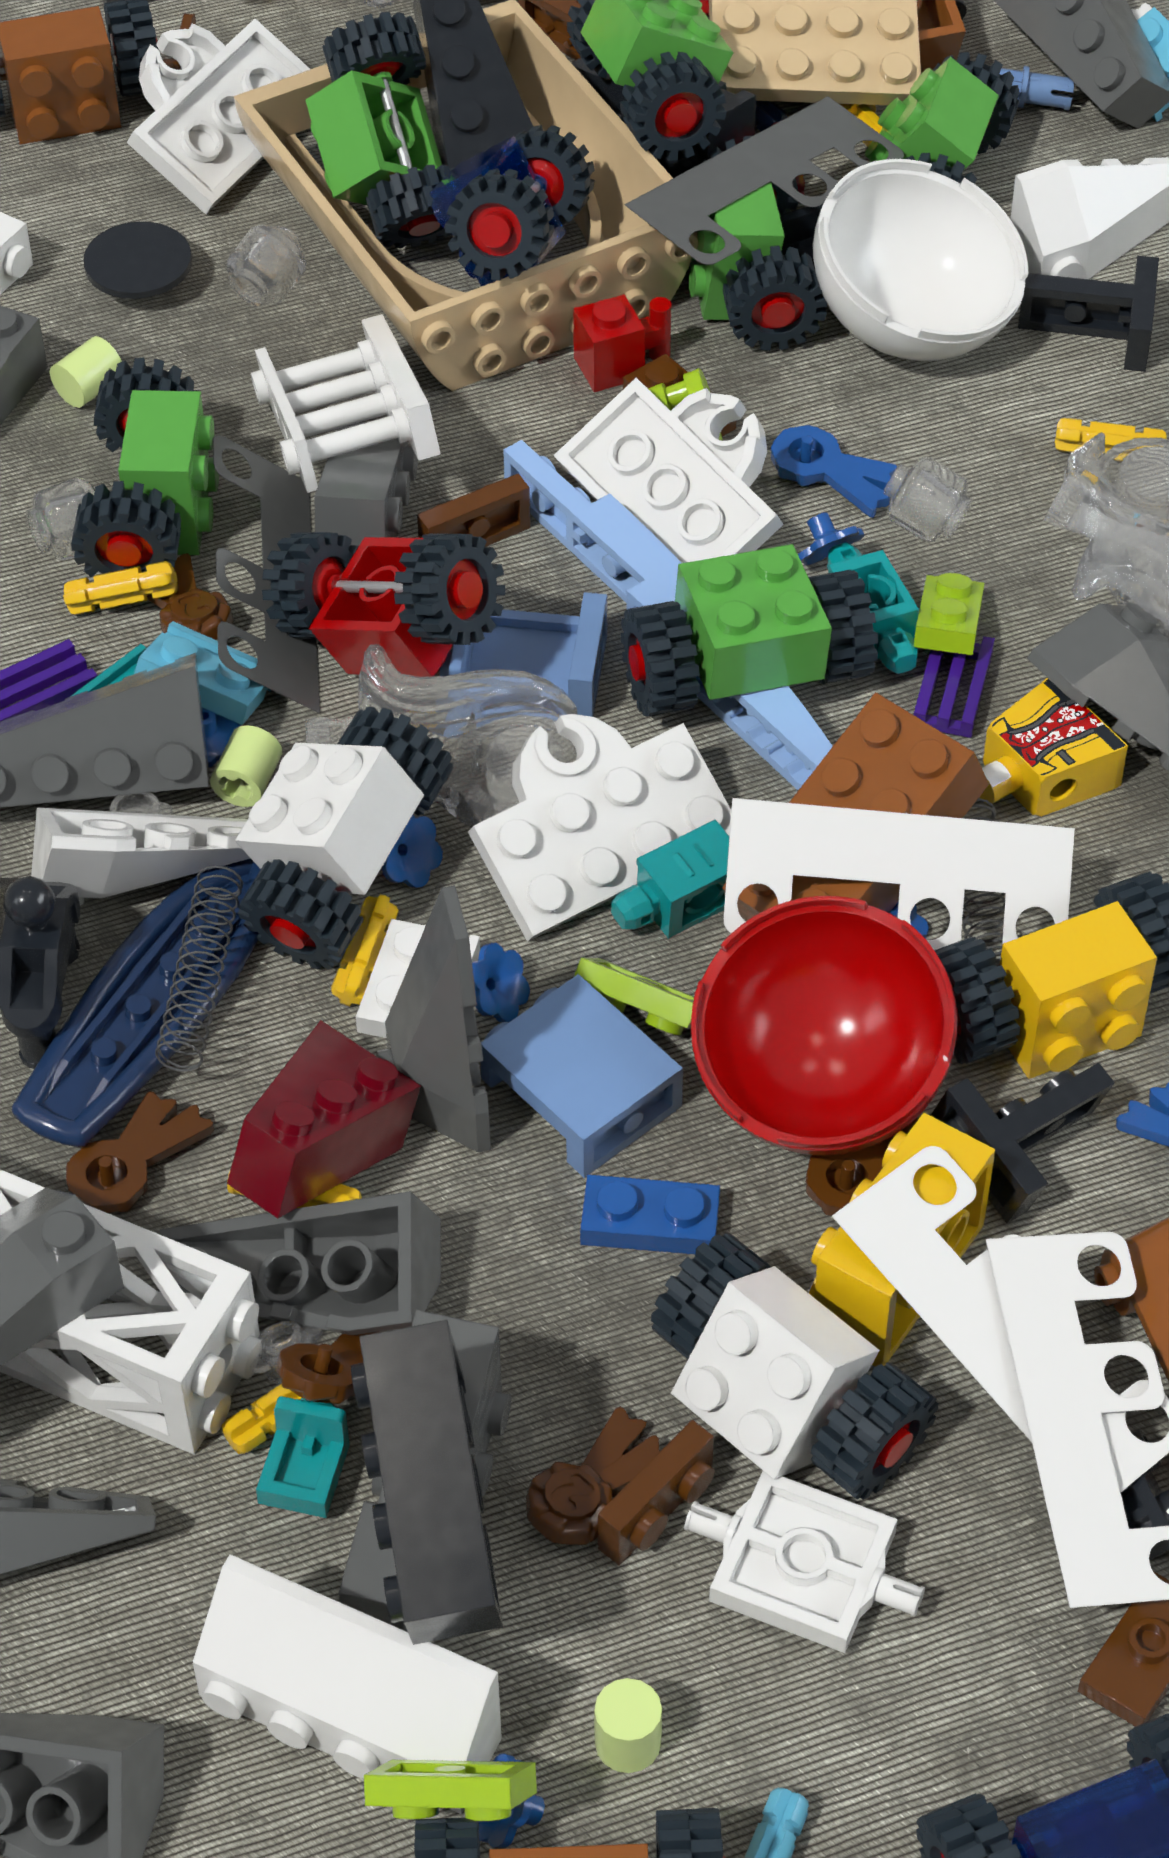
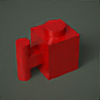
M625 294L573 308L574 359L594 393L623 385L624 376L645 365L646 349H649V356L652 360L664 354L670 357L672 304L669 299L665 297L653 298L649 303V316L640 319Z

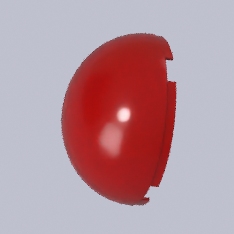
M813 896L787 901L770 907L740 925L720 945L721 949L709 964L701 981L698 982L692 1005L691 1038L694 1057L701 1078L721 1109L738 1126L752 1136L784 1150L807 1155L827 1156L856 1152L880 1144L911 1124L925 1110L944 1082L952 1062L957 1036V1009L952 984L946 969L928 941L912 925L886 911L867 905V902L841 896Z

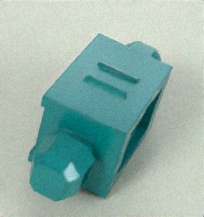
M846 542L832 546L828 551V573L855 570L858 573V579L862 578L865 583L864 593H869L872 602L869 609L870 613H875L876 623H873V631L878 633V643L874 644L878 652L877 659L880 658L886 668L897 674L911 671L916 667L918 648L914 647V638L919 608L883 550L862 555L856 547Z
M714 819L637 858V885H632L619 893L611 904L612 916L622 929H637L652 923L654 920L669 939L724 910L725 892L722 887L726 883L730 836L717 820Z

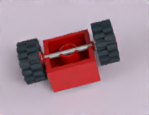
M296 532L290 534L291 538H282L277 543L281 551H271L267 558L274 565V568L263 570L262 579L271 581V589L262 590L263 600L273 601L274 605L266 611L270 619H280L276 627L281 632H289V637L318 639L347 674L434 678L438 669L444 664L452 645H471V643H478L485 639L483 632L491 633L496 626L490 616H501L504 607L496 603L497 595L505 596V585H497L496 580L497 577L504 575L502 564L491 563L497 557L496 551L493 547H485L487 541L482 537L473 536V534L430 533L422 535L423 538L364 537L358 546L350 545L352 539L346 535H338V533Z

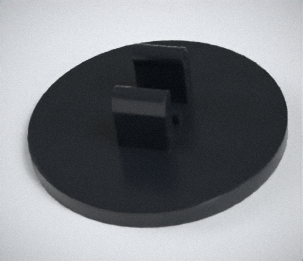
M130 222L111 227L96 236L86 248L83 261L88 280L98 290L114 297L141 299L163 294L180 284L191 269L192 254L188 241L177 230L160 223Z

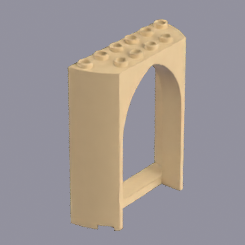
M508 0L485 8L483 11L532 125H542L543 131H546L551 125L561 127L559 135L563 137L568 132L574 134L577 138L573 144L577 148H580L583 144L585 145L589 153L584 159L586 163L593 161L595 171L590 175V179L595 180L594 189L588 194L590 198L585 206L573 218L585 237L587 247L532 267L527 271L524 270L517 277L511 279L506 277L469 292L458 291L435 283L415 273L392 256L348 201L333 198L332 192L325 180V172L295 135V133L311 128V119L305 100L332 83L327 64L233 96L237 113L249 139L431 374L451 391L574 345L573 308L625 294L639 319L649 316V303L653 298L665 297L671 301L692 259L688 253L624 205L673 179L672 176L649 150L646 152L640 146L627 125L516 0ZM421 70V75L418 78H409L410 83L407 84L408 86L420 89L427 87L424 70ZM698 231L692 233L689 238L690 244L696 250L698 247Z

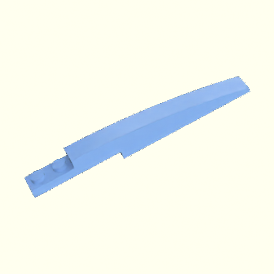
M523 440L503 449L504 479L519 473L530 487V514L627 603V610L658 603L675 602L678 564H681L680 560L616 498L609 493L591 503L589 497L582 489L574 488L556 471L554 465L547 457L539 456ZM696 676L700 684V691L696 694L697 697L797 790L801 788L833 747L789 686L709 700L700 677Z

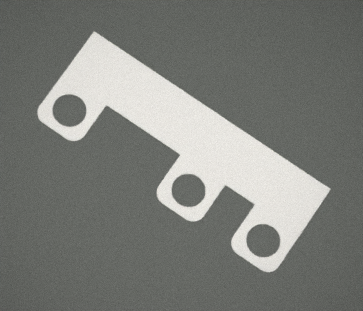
M732 798L724 925L732 933L746 922L740 916L737 908L738 897L744 888L751 884H764L774 891L778 904L791 901L793 875L900 884L897 918L902 921L905 920L909 924L911 911L917 902L926 898H934L941 901L949 911L950 923L947 931L941 937L927 940L934 950L961 941L964 890L1006 893L1003 945V943L1018 938L1016 922L1019 915L1028 908L1040 907L1051 914L1055 924L1068 920L1075 828Z
M937 1146L925 1147L832 1215V1217L1032 1442L988 1249L966 1265L935 1230L975 1199L976 1186L945 1150ZM933 1164L947 1169L953 1175L957 1185L954 1198L943 1205L930 1204L920 1198L913 1185L914 1175L919 1168ZM1010 1234V1235L1004 1236L1003 1238L1021 1237V1236L1014 1235V1234ZM1148 1380L1135 1382L1121 1393L1120 1396L1132 1398L1141 1395L1148 1386ZM1165 1395L1161 1407L1169 1418V1398ZM1126 1411L1101 1413L1121 1493L1169 1453V1431L1158 1442H1144L1136 1438L1128 1429L1125 1420Z
M1114 1232L986 1239L1069 1607L1078 1608L1169 1600V1584L1160 1580L1154 1574L1149 1562L1152 1547L1160 1541L1169 1540V1526L1129 1529L1101 1414L1152 1410L1161 1406L1165 1393L1153 1350L1147 1344L1140 1341L1085 1344L1075 1306V1301L1126 1298L1135 1292L1137 1281L1126 1241ZM1093 1245L1103 1246L1111 1250L1117 1256L1121 1265V1273L1118 1280L1108 1286H1097L1088 1282L1078 1269L1077 1260L1080 1252L1084 1248ZM1126 1355L1135 1358L1144 1366L1148 1374V1386L1141 1395L1132 1398L1123 1397L1115 1393L1108 1386L1104 1376V1369L1111 1358Z

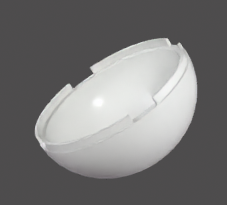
M910 159L879 160L862 165L845 175L827 196L818 216L813 241V258L816 277L827 304L842 325L855 337L876 350L898 358L915 361H938L963 355L982 346L997 335L1011 320L1019 308L1024 295L1025 279L1028 276V261L1017 229L1004 210L987 193L966 178H963L960 184L944 175L930 171L932 164Z

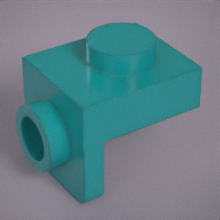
M280 1396L274 1408L276 1432L256 1488L258 1504L327 1518L350 1447L346 1412L343 1409L334 1407L331 1403L312 1402L304 1398L298 1400Z

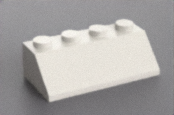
M231 1554L228 1556L222 1566L193 1659L199 1696L202 1697L205 1704L213 1711L230 1719H239L243 1715L267 1726L268 1731L282 1743L297 1749H304L307 1745L333 1756L334 1761L348 1773L363 1779L364 1774L392 1759L491 1760L502 1739L497 1671L431 1642L413 1645L408 1632ZM465 1808L448 1809H451L459 1814H462Z

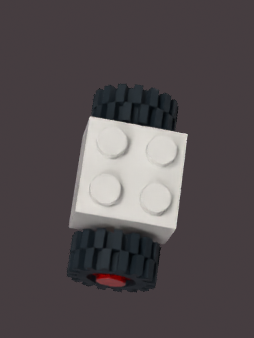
M366 707L365 711L362 709L357 711L338 744L295 742L292 749L282 758L279 770L261 799L250 810L248 820L235 839L236 843L261 869L238 906L240 909L238 911L239 918L246 920L243 925L248 931L258 932L257 939L261 943H271L274 945V952L281 956L287 953L292 956L293 962L300 965L306 960L310 967L320 969L321 966L326 969H332L334 965L337 966L363 922V917L360 916L361 909L358 905L350 903L352 897L348 893L361 895L367 893L413 813L419 816L423 815L425 811L428 812L453 770V763H450L452 759L450 752L441 750L444 744L438 737L429 738L427 734L430 730L422 724L416 728L410 724L411 718L404 714H401L399 718H395L390 709L382 708L378 712L375 707Z
M725 1233L723 1237L720 1234L713 1236L709 1245L703 1242L696 1248L695 1257L692 1260L689 1257L684 1259L679 1265L682 1269L677 1277L670 1276L665 1284L668 1291L658 1296L655 1302L658 1309L651 1314V1321L654 1323L651 1326L653 1331L688 1359L671 1394L774 1480L813 1463L857 1500L859 1498L862 1500L869 1498L872 1491L875 1494L883 1489L887 1478L892 1481L899 1474L901 1464L904 1461L908 1464L915 1455L912 1452L915 1446L923 1444L928 1434L925 1430L932 1426L936 1419L934 1413L938 1410L939 1403L936 1402L937 1399L890 1362H887L885 1366L880 1364L874 1367L871 1375H868L867 1372L880 1350L778 1268L770 1266L732 1234Z

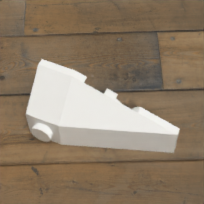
M1169 157L1145 158L1138 165H1122L1118 159H1103L1101 165L1083 166L1078 160H1061L1015 175L1010 220L1023 242L1028 261V273L1090 279L1169 223Z
M37 808L31 876L43 879L45 882H62L77 887L79 902L82 905L84 904V898H105L198 873L207 866H224L250 859L235 841L248 819Z

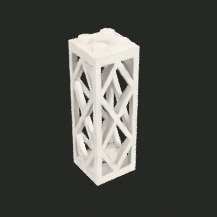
M0 1169V1215L35 1195L45 1187ZM84 1204L115 1241L118 1258L136 1256L160 1292L119 1263L124 1289L108 1298L117 1303L98 1304L0 1366V1372L195 1455L208 1433L215 1434L220 1430L229 1413L231 1405L230 1396L242 1378L249 1379L253 1376L264 1353L265 1344L260 1338L258 1325L259 1305L255 1303L251 1272ZM178 1284H180L190 1293H184ZM159 1335L169 1352L164 1358L121 1339ZM48 1349H57L64 1361ZM82 1354L120 1382L101 1384Z

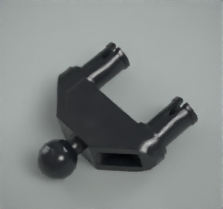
M27 876L11 883L4 893L3 907L6 916L0 940V1010L5 1026L17 1036L21 1061L27 1067L35 1069L56 1036L55 1026L61 1017L63 1008L61 996L67 965L73 963L79 956L77 949L80 950V944L76 937L75 923H79L80 902L77 887L72 884L45 882L43 879Z

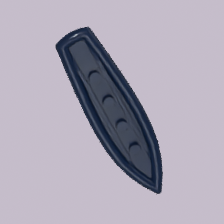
M251 858L224 865V867L230 868L240 875L243 881L242 892L238 897L239 904L261 870ZM213 868L203 871L200 875V879L210 875H224L234 879L240 885L238 877L226 869ZM197 876L168 895L138 923L113 952L81 996L15 1099L11 1109L14 1117L34 1133L64 1145L77 1148L85 1146L164 1066L156 1058L155 1049L157 1048V1041L161 1037L160 1028L164 1024L163 1015L167 1011L166 1004L170 998V987L173 985V975L176 972V962L179 959V949L182 946V936L185 933V924L188 921V911L191 908V898L194 896ZM211 877L201 882L205 888H223L232 893L239 889L236 883L221 877ZM199 885L197 887V892L201 890ZM209 890L217 894H229L221 890ZM204 891L198 894L201 901L218 900L232 908L236 905L235 899H216ZM196 898L194 899V904L199 902ZM204 903L205 905L217 910L230 909L227 906L219 903ZM202 904L195 907L198 914L208 912L222 915L228 920L233 918L232 911L219 913L209 910ZM238 907L234 910L236 912V919L232 922L233 931L228 935L230 944L225 948L227 950V957L223 960L224 970L220 973L221 983L217 986L218 996L213 1000L215 1007L241 973L258 942V932L248 931L243 925L246 920L239 918L238 911L240 909ZM194 911L191 912V917L196 915ZM214 915L201 916L216 923L227 922L223 918ZM198 916L192 919L195 926L208 925L220 928L226 933L230 931L229 924L214 925L207 923ZM190 923L188 925V930L193 927ZM198 928L207 934L224 935L222 932L212 928ZM196 929L189 932L192 939L208 938L219 942L223 946L227 943L226 936L213 938L203 935ZM187 936L185 937V942L190 940ZM195 941L209 948H220L219 945L210 941ZM193 942L186 945L189 952L206 951L220 959L224 956L223 949L207 950ZM184 949L182 950V955L187 953ZM192 954L207 961L218 960L207 954ZM190 955L183 958L187 965L203 964L217 972L221 969L220 962L205 963L198 961ZM180 961V963H179V968H181V967L184 966V965L181 963V961ZM190 967L197 972L205 974L215 973L204 967ZM187 968L180 971L184 978L199 977L210 981L214 985L218 982L217 975L203 976ZM177 974V976H176V981H178V980L181 979V978L178 976V974ZM191 979L187 980L195 985L208 987L211 986L210 984L204 981ZM184 981L177 984L181 991H199L211 998L215 995L214 988L200 989ZM174 987V989H173V994H175V993L178 992V991L175 989V987ZM184 993L195 999H208L197 993ZM181 994L173 997L177 1004H195L208 1011L212 1008L211 1001L197 1002ZM171 1000V1002H170L169 1008H171L172 1006L175 1005V1004L172 1002V1000ZM181 1006L188 1011L196 1013L205 1012L193 1006ZM178 1007L171 1010L175 1018L191 1017L203 1022L208 1017V1014L193 1015L186 1013ZM169 1013L167 1015L166 1021L172 1019ZM179 1019V1021L188 1025H201L192 1020ZM175 1020L167 1024L172 1031L184 1030L194 1033L197 1028L183 1026ZM166 1027L163 1029V1035L169 1032ZM176 1033L184 1038L189 1039L191 1037V1034ZM172 1034L164 1037L165 1041L178 1040L186 1042V1040L179 1039ZM168 1043L177 1050L183 1045L180 1043ZM166 1044L160 1048L162 1054L168 1060L176 1053ZM158 1052V1056L160 1057L161 1061H163L166 1064L167 1062L159 1055Z

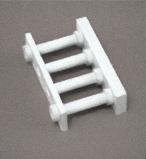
M383 314L361 320L366 340L357 342L358 348L279 371L275 370L265 347L255 350L260 370L251 372L250 375L259 405L270 404L285 439L280 441V447L289 475L300 474L307 493L316 491L318 487L312 463L396 438H398L400 443L409 441L419 461L441 454L429 403ZM364 370L363 372H360V373H356V374H353V375H349V376H346V377H342V378H339V379H335V380H332V381H328V382H325V383H321V384H318V385H314V386L307 387V388H304V389H300V390H297V391H293V392H290V393H285V392H288V391H291V390H295V389H298V388H302V387H305V386H309V385H312V384H316V383H319V382H323V381H326V380H330V379H333V378H337V377H340V376H344V375H347V374H351V373H354V372H358V371ZM373 392L376 393V394H373V395H369V396H366V397H362V398H359V399H355V400H352V401H348V402H345V403H341V404H338V405H334V406H331V407H327V408H324V409H320V410H317V411H314V412H310V413H307V414H303V415H300V416H295L296 414H299V413H303V412H306V411H310V410H313V409H317V408H320V407H324V406H327V405H331V404H334V403H338V402H341V401H345V400L352 399V398H355V397H359V396H362V395H366V394H369V393H373ZM383 415H387V417H385V418H381V419H378V420H374V421H371V422H367V423H364V424H360V425H357V426H354V427H350V428H347V429H343V430H340V431H336V432L329 433V434H326V435H322V436H319V437H315V438H312V439H308V440L305 439V438L310 437V436H314V435H317V434H321V433H324V432H328V431H331V430H335V429H338V428H342V427H345V426H348V425H352V424H355V423H359V422H362V421H366V420H369V419H373V418H376V417H380V416H383Z

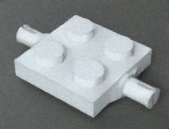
M762 1471L751 1498L736 1511L734 1516L699 1504L697 1501L693 1502L691 1511L689 1510L684 1525L685 1531H691L723 1543V1560L710 1586V1602L837 1651L846 1652L860 1617L872 1607L874 1601L915 1617L923 1599L925 1587H920L885 1574V1557L896 1534V1518L783 1476L774 1480Z

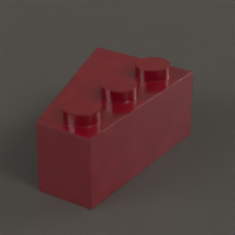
M320 1020L244 1118L227 1184L277 1219L401 1150L421 1085L398 1071L391 1062L378 1058Z

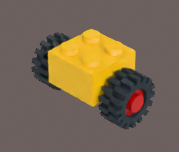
M1151 871L1101 888L1098 890L1099 894L1095 895L1093 901L1097 908L1092 911L1003 943L1000 966L998 967L995 964L996 955L991 948L986 950L985 942L981 939L976 940L975 937H969L934 950L946 969L956 1000L957 1036L953 1057L956 1056L957 1062L968 1064L1008 1048L1027 1078L1031 1079L1049 1071L1061 1072L1067 1070L1080 1059L1103 1050L1124 1048L1137 1037L1142 1036L1150 994L1169 987V883L1163 884L1161 875L1157 873L1152 874Z

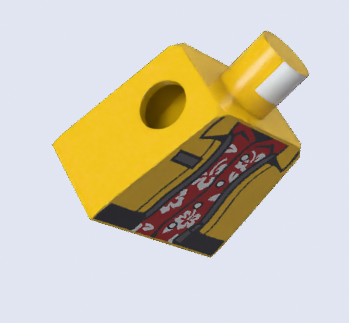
M1046 678L993 720L987 728L983 756L984 767H982V770L989 785L979 798L993 804L1012 794L1032 815L1044 816L1121 786L1128 745L1087 706L1081 707Z

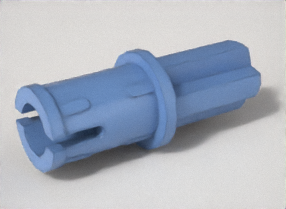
M1024 66L1022 71L1001 68V75L1010 71L1014 76L1011 86L1018 85L1020 92L1017 98L1019 100L1018 108H1023L1024 103L1062 108L1069 111L1072 97L1066 94L1051 93L1052 90L1073 93L1074 82L1069 77L1029 72V66Z

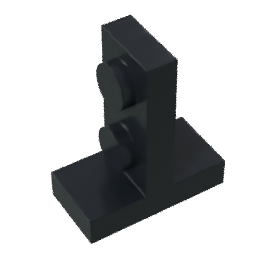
M1137 255L1133 284L1028 273L1021 301L1018 329L1126 340L1124 370L1146 372L1153 327L1159 258Z
M1099 1062L1078 1075L1072 1069H1067L1043 1086L1040 1090V1097L1028 1104L1022 1097H1019L1006 1104L995 1114L970 1079L966 1078L947 1089L930 1116L995 1149L988 1200L1008 1224L1026 1213L1048 1185V1182L1025 1152L1093 1113L1115 1082Z

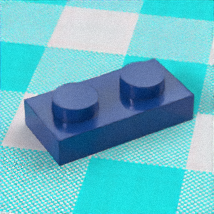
M587 1174L580 1228V1245L695 1254L698 1246L703 1242L709 1245L711 1238L716 1236L720 1185Z

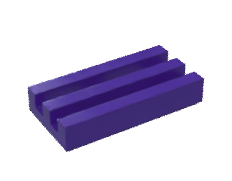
M983 636L981 644L975 643L973 655L931 650L915 706L914 716L942 733L971 738L993 655L995 638ZM944 654L952 655L953 660L938 716L928 715ZM966 658L977 660L962 721L951 719Z
M70 639L0 671V709L11 705L0 710V722L32 710L38 711L63 702L65 698L72 696L98 675L92 668H87L86 660L81 653L76 654L75 646Z

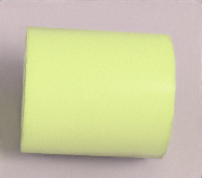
M94 336L51 366L50 378L59 395L73 407L80 408L98 395L100 382L104 380L105 373L110 368L116 372L117 363L122 361L116 350L106 340Z
M247 725L234 729L210 778V784L214 792L220 798L233 805L241 807L254 806L263 796L282 755V746L271 733L259 727Z
M630 1678L615 1680L605 1686L596 1699L594 1709L595 1746L597 1755L605 1765L618 1772L633 1773L642 1771L650 1766L659 1755L662 1736V1706L660 1698L654 1689L641 1680Z

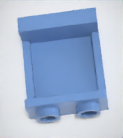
M584 592L580 616L503 609L501 616H490L496 626L491 633L483 632L485 639L478 643H471V645L454 644L453 649L449 650L444 664L440 667V683L450 684L451 709L556 719L561 715L568 714L593 717L607 640V594Z
M579 974L559 988L554 987L545 991L539 996L532 1007L512 1021L502 1022L495 1026L481 1042L483 1061H480L481 1079L490 1087L505 1081L566 1138L567 1163L583 1178L682 1107L683 1068Z

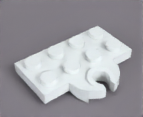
M256 19L250 22L226 46L210 31L193 23L189 29L169 30L162 33L156 44L158 49L150 44L140 63L139 82L146 100L154 108L155 112L132 132L127 143L205 214L216 206L264 159L242 126L233 96L310 70L306 64ZM160 52L177 60L182 70H176L167 66L162 60Z
M635 378L553 455L560 465L596 501L609 493L616 498L681 563L756 551L784 525L778 515L749 488L761 473L767 454L765 431L756 415L753 413L744 419L742 429L735 438L727 441L719 440V434L723 427L730 422L740 420L747 410L740 399L731 395L710 393L705 388L686 396L670 411L645 385Z
M576 714L561 715L555 722L558 734L569 739L576 748V761L571 763L560 762L550 754L548 749V733L541 726L525 741L512 767V786L519 804L474 825L468 833L527 942L615 898L619 893L632 885H637L638 865L636 861L638 857L714 819L730 836L732 810L684 723L631 748L617 729L596 717Z

